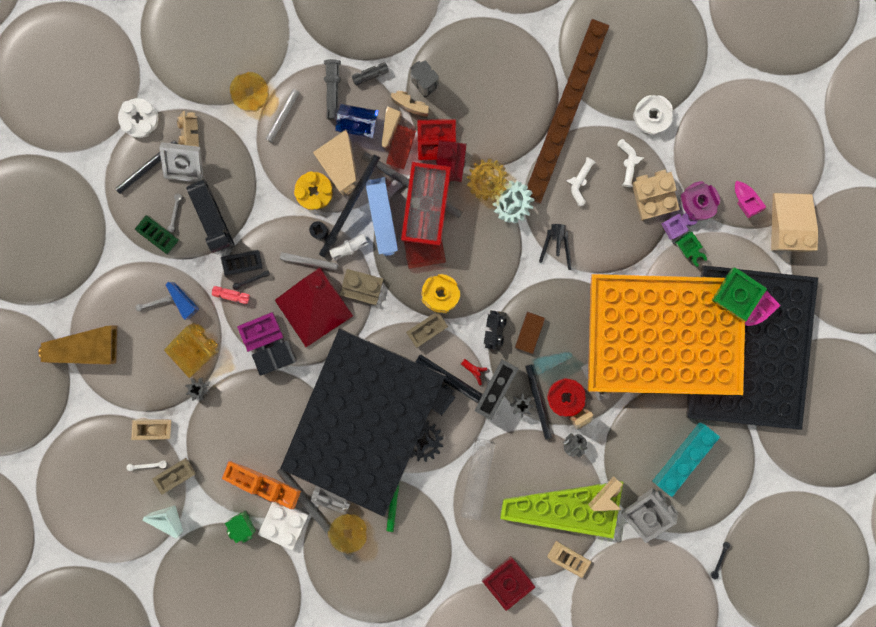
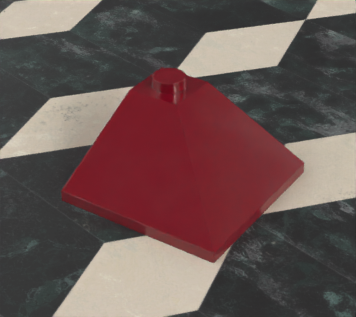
M318 268L275 299V302L305 347H308L353 317V314L322 268Z

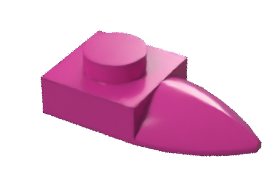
M740 181L735 182V193L739 200L737 204L747 218L765 210V204L750 186Z
M765 291L748 320L745 321V325L752 326L763 322L781 305Z

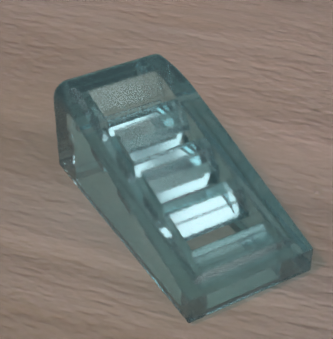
M566 351L534 358L532 362L535 374H541L570 359L572 353Z

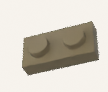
M435 312L406 333L415 347L418 348L448 328V325L440 313Z
M187 458L155 476L152 480L161 495H163L196 473Z

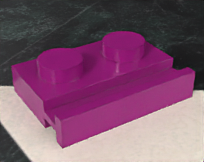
M274 312L237 326L247 352L284 338Z

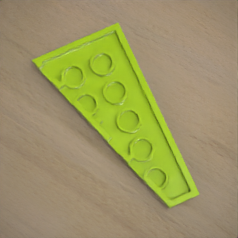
M604 483L505 498L502 502L500 519L614 539L619 510L593 511L588 504L607 484ZM623 485L620 487V493L610 498L618 507L620 505Z

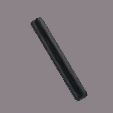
M418 356L415 362L446 375L445 383L473 401H480L482 393L425 356Z

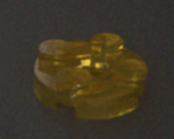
M246 72L242 75H237L232 80L230 94L232 101L238 108L248 112H256L266 104L269 97V87L259 74ZM253 87L254 94L249 97L246 96L245 89Z
M345 514L337 517L331 523L327 535L335 550L348 554L356 552L364 546L367 539V528L360 517ZM344 529H351V539L344 537Z

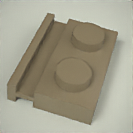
M346 269L340 296L377 305L384 279Z

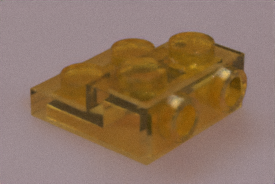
M195 323L186 326L164 349L167 355L188 378L194 376L219 352L217 342L211 338L209 339L204 334V328Z

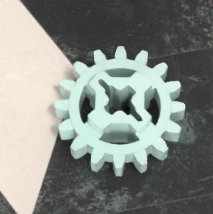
M509 181V186L503 183V189H497L498 196H493V198L497 199L496 202L492 203L493 206L497 207L494 212L499 214V219L508 223L511 221L517 223L518 219L524 221V215H530L528 209H533L530 202H533L534 199L529 197L532 191L527 190L528 186L522 185L518 181L516 183Z

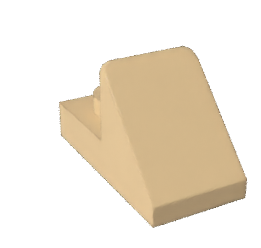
M139 418L132 420L131 440L170 439V419Z
M613 476L588 504L593 511L621 510L610 498L620 493V487L623 484Z

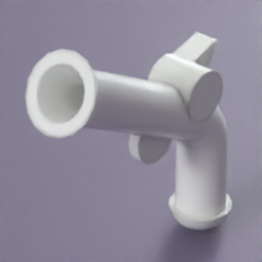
M624 139L618 141L617 146L628 154V159L623 162L627 168L625 181L622 186L633 187L634 167L644 157L636 156L635 150Z
M586 157V162L578 176L566 180V182L572 185L571 193L578 206H583L586 203V200H584L579 191V187L587 183L585 177L592 165L596 163Z

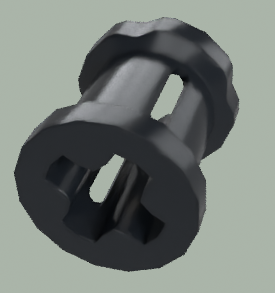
M320 221L313 222L309 227L311 236L318 240L325 238L329 232L327 226ZM321 226L323 233H319L317 236L315 228H319Z

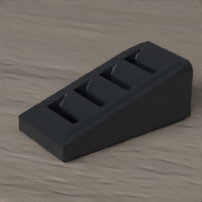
M259 250L220 258L224 277L263 269ZM254 255L256 266H252L250 256ZM244 257H246L248 263V267L246 268L243 262ZM236 259H239L241 269H237L235 262ZM227 261H231L233 270L229 271Z

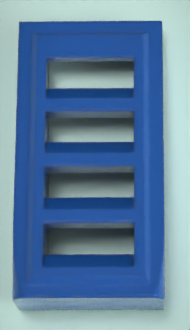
M167 282L165 284L184 320H189L199 311L196 304L175 282Z

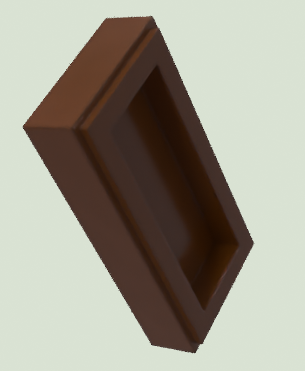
M526 312L514 348L533 354L545 318Z

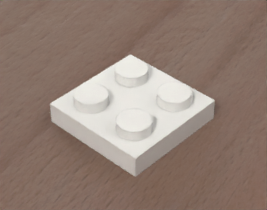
M272 502L258 535L293 550L309 514L297 508L289 509L277 502Z

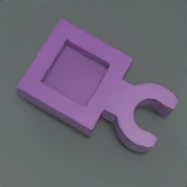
M684 213L682 217L678 214L661 224L669 239L672 240L689 231L687 226L696 224L698 220L690 221L688 214Z

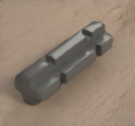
M385 62L380 63L377 67L373 66L361 71L360 74H353L352 80L355 85H359L364 80L366 82L379 77V74L384 75L388 73V66Z

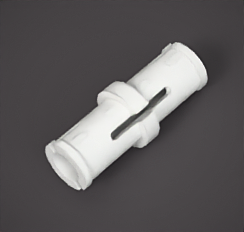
M363 233L350 241H344V244L329 251L334 261L348 254H354V251L369 245Z

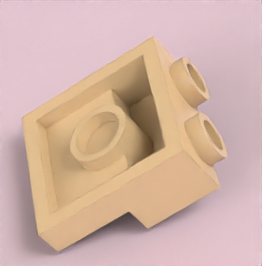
M666 170L655 172L654 177L648 178V175L639 176L636 178L637 181L632 183L641 220L680 210L675 194L676 186L672 172L667 173Z

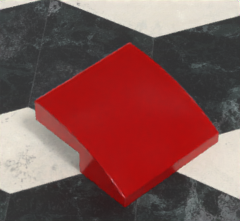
M456 119L417 120L418 160H437L439 140L456 142Z

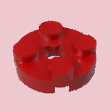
M563 378L550 386L547 394L548 405L557 415L565 417L575 416L585 406V390L577 381ZM563 393L571 394V396L569 397L571 399L570 402H562Z

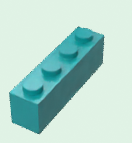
M699 422L652 482L669 496L673 497L720 436L708 426Z

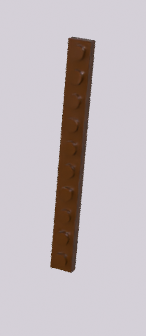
M595 19L590 21L527 184V190L532 191L529 197L533 198V202L537 204L542 202L610 26Z

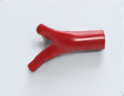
M464 359L460 365L474 375L479 386L482 385L480 372L487 371V367H477Z

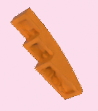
M228 461L222 477L223 480L250 494H257L270 502H277L289 509H295L301 493L300 490L232 461Z

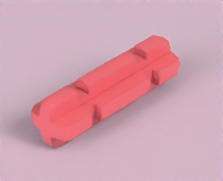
M214 286L212 289V296L215 297L221 296L223 299L239 301V303L248 304L250 295L246 293L240 294L238 291L222 289V287Z

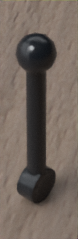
M264 271L262 274L241 283H234L232 288L238 290L243 285L269 276L270 273L269 271Z
M729 542L723 543V550L716 568L710 574L715 580L719 578L718 571L727 549L730 548Z

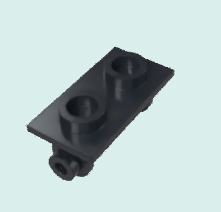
M490 310L486 327L493 329L492 332L485 331L483 343L485 348L501 350L504 344L503 330L507 325L505 312Z

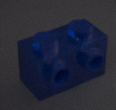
M340 104L335 131L343 132L346 130L348 134L374 138L379 111Z

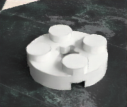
M649 95L640 100L636 105L633 118L641 131L654 135L663 132L670 126L673 119V108L665 97ZM650 110H651L652 112H654L655 110L658 112L657 115H656V116L658 117L657 119H655V118H652V119H651V118L649 117V116H650V113H649Z
M135 98L123 102L118 114V121L121 129L130 136L144 138L157 128L159 117L153 105L144 99ZM139 113L143 120H139V123H136L134 116Z

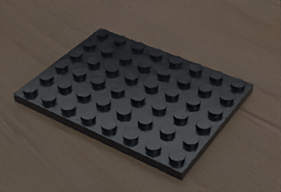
M703 265L701 277L726 278L731 268ZM738 269L766 287V291L781 306L763 322L752 326L745 325L743 395L688 394L686 417L802 430L818 277Z
M339 328L280 469L384 517L446 375Z

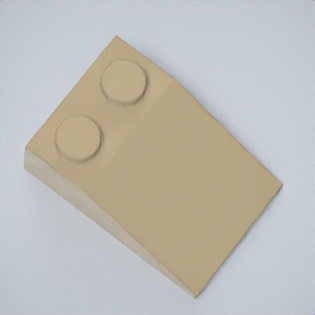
M773 193L771 250L802 252L818 250V226L812 194Z

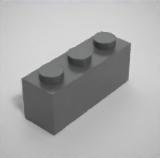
M501 359L474 411L492 420L519 368Z

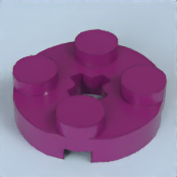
M703 181L695 182L689 185L681 194L683 208L691 220H707L717 213L716 210L718 205H720V196L712 185H707ZM698 197L700 199L703 198L704 202L702 203V205L699 204Z

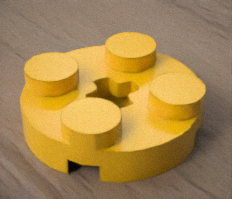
M309 171L297 180L294 195L298 203L304 208L318 210L325 208L331 202L333 188L330 180L325 175ZM317 186L318 195L313 194L310 196V187L314 188Z
M438 274L425 281L421 290V300L430 310L438 313H447L457 305L460 298V290L453 278L448 275ZM443 290V294L446 296L439 297L436 291Z

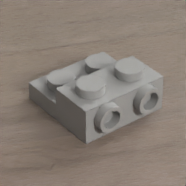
M654 488L638 497L635 503L622 510L621 513L645 543L677 524L678 513L672 505L668 506L665 503L663 493L659 490L656 492Z

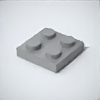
M161 143L159 148L164 178L192 182L204 179L200 147Z

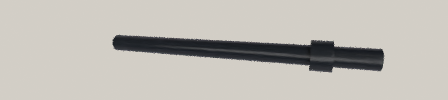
M375 154L372 156L333 229L325 237V243L319 252L320 256L326 257L331 246H334L338 240L337 236L378 164L379 156Z

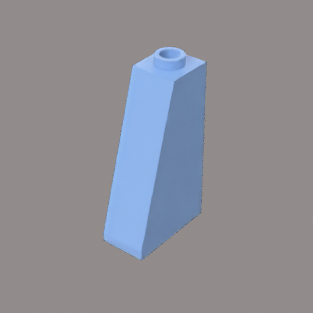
M386 178L370 179L366 183V190L378 252L384 256L393 255L395 251H398Z

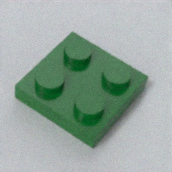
M732 267L712 298V301L740 320L747 321L767 288L737 268Z

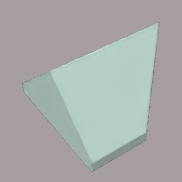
M176 506L149 513L142 520L176 539L183 532Z

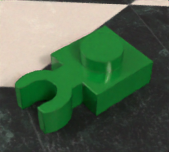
M689 231L675 242L685 258L691 256V263L694 266H699L697 263L698 257H701L704 261L707 260L706 255L698 251L703 246L692 231Z

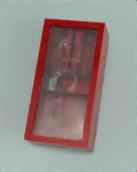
M412 162L402 241L441 246L451 167Z

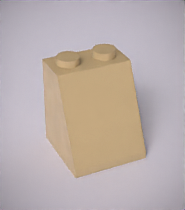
M345 130L313 153L343 196L346 194L349 196L358 183L352 142Z

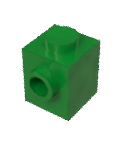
M246 510L225 522L227 534L231 540H234L235 544L240 541L242 543L249 541L253 538L252 535L256 531Z

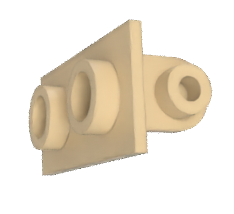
M183 111L180 117H177V126L181 128V136L178 138V143L180 145L199 147L198 134H191V131L198 130L197 116L193 112L187 113V116H185V111Z

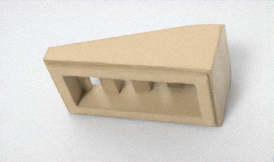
M388 106L385 113L382 148L386 151L389 149L402 118L400 111Z
M583 408L577 415L570 416V420L575 429H580L591 423L593 414L586 408Z
M558 541L554 543L547 556L555 564L583 578L591 564L589 559ZM569 553L565 561L562 562L566 554ZM576 557L572 565L569 566L573 558ZM580 560L583 561L578 570H576V567L579 564Z

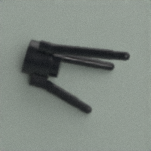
M551 224V230H547V237L539 263L543 262L551 237L553 241H556L557 257L560 256L561 241L564 239L568 270H571L566 225Z

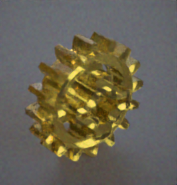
M489 158L486 163L481 159L480 165L474 163L476 168L474 170L469 169L472 175L467 176V179L471 181L467 186L472 188L470 192L473 195L476 194L475 197L478 199L482 197L484 201H487L488 197H490L491 200H495L494 195L497 194L500 197V191L507 190L504 184H509V181L505 179L509 175L504 171L506 168L500 165L497 160L493 163V160ZM494 169L498 171L499 176L495 175ZM477 183L481 185L480 188H481L482 190H479V189H478Z

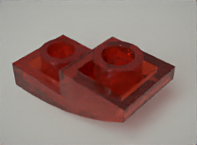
M397 125L386 164L401 169L405 168L416 130Z

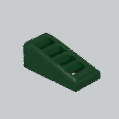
M146 215L134 229L167 255L179 242L177 237L149 215ZM151 223V226L145 232V228ZM155 228H158L155 234L151 237L150 234L153 232V230ZM163 232L164 236L160 239L159 242L156 241ZM168 237L171 238L169 243L164 247V242L168 239Z

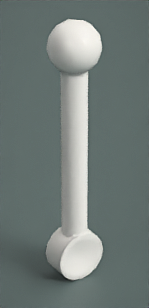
M163 460L152 464H128L126 468L128 471L150 467L165 468L167 462Z

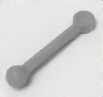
M179 193L174 196L176 201L171 223L167 228L170 233L175 231L176 214L179 202L183 199Z
M168 295L165 298L147 304H138L135 308L139 312L143 308L165 301H172L173 298L171 295Z

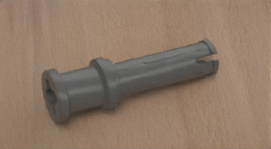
M328 59L324 60V65H326L324 81L327 87L326 119L338 120V83L341 81V77H339L341 61Z

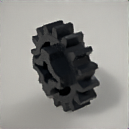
M429 420L426 421L419 439H422V436L426 433L425 437L428 442H425L421 449V444L418 440L416 443L418 449L417 451L413 450L411 459L417 456L418 462L421 458H424V461L427 462L429 456L435 459L434 453L440 454L438 447H443V444L439 441L443 440L444 437L438 435L441 429L435 430V423L430 426ZM429 430L434 433L436 440L430 437ZM433 448L431 451L424 453L425 449Z

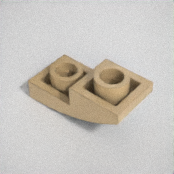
M404 91L391 93L392 101L402 109L416 115L428 117L429 106L425 105L426 103L414 101V104L411 103V95H407L408 93Z

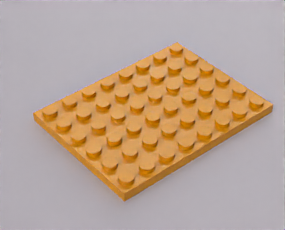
M591 274L588 391L743 395L745 321L740 320L712 301L725 278Z

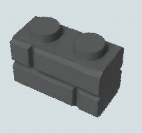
M426 60L418 61L410 68L411 81L417 89L419 88V92L423 97H428L438 88L439 76L434 70H431L432 68Z

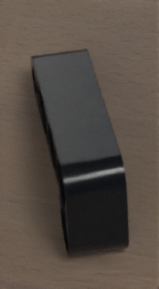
M202 179L187 186L186 189L207 234L205 240L210 251L218 255L235 247L233 238L206 180Z

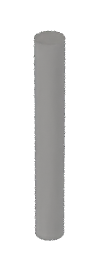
M292 90L265 138L269 142H273L300 93L297 90Z
M281 252L280 260L337 271L338 267L337 263L284 252Z

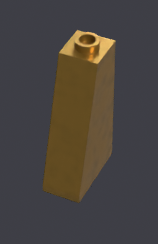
M118 325L104 326L43 342L38 351L41 358L40 362L116 364Z

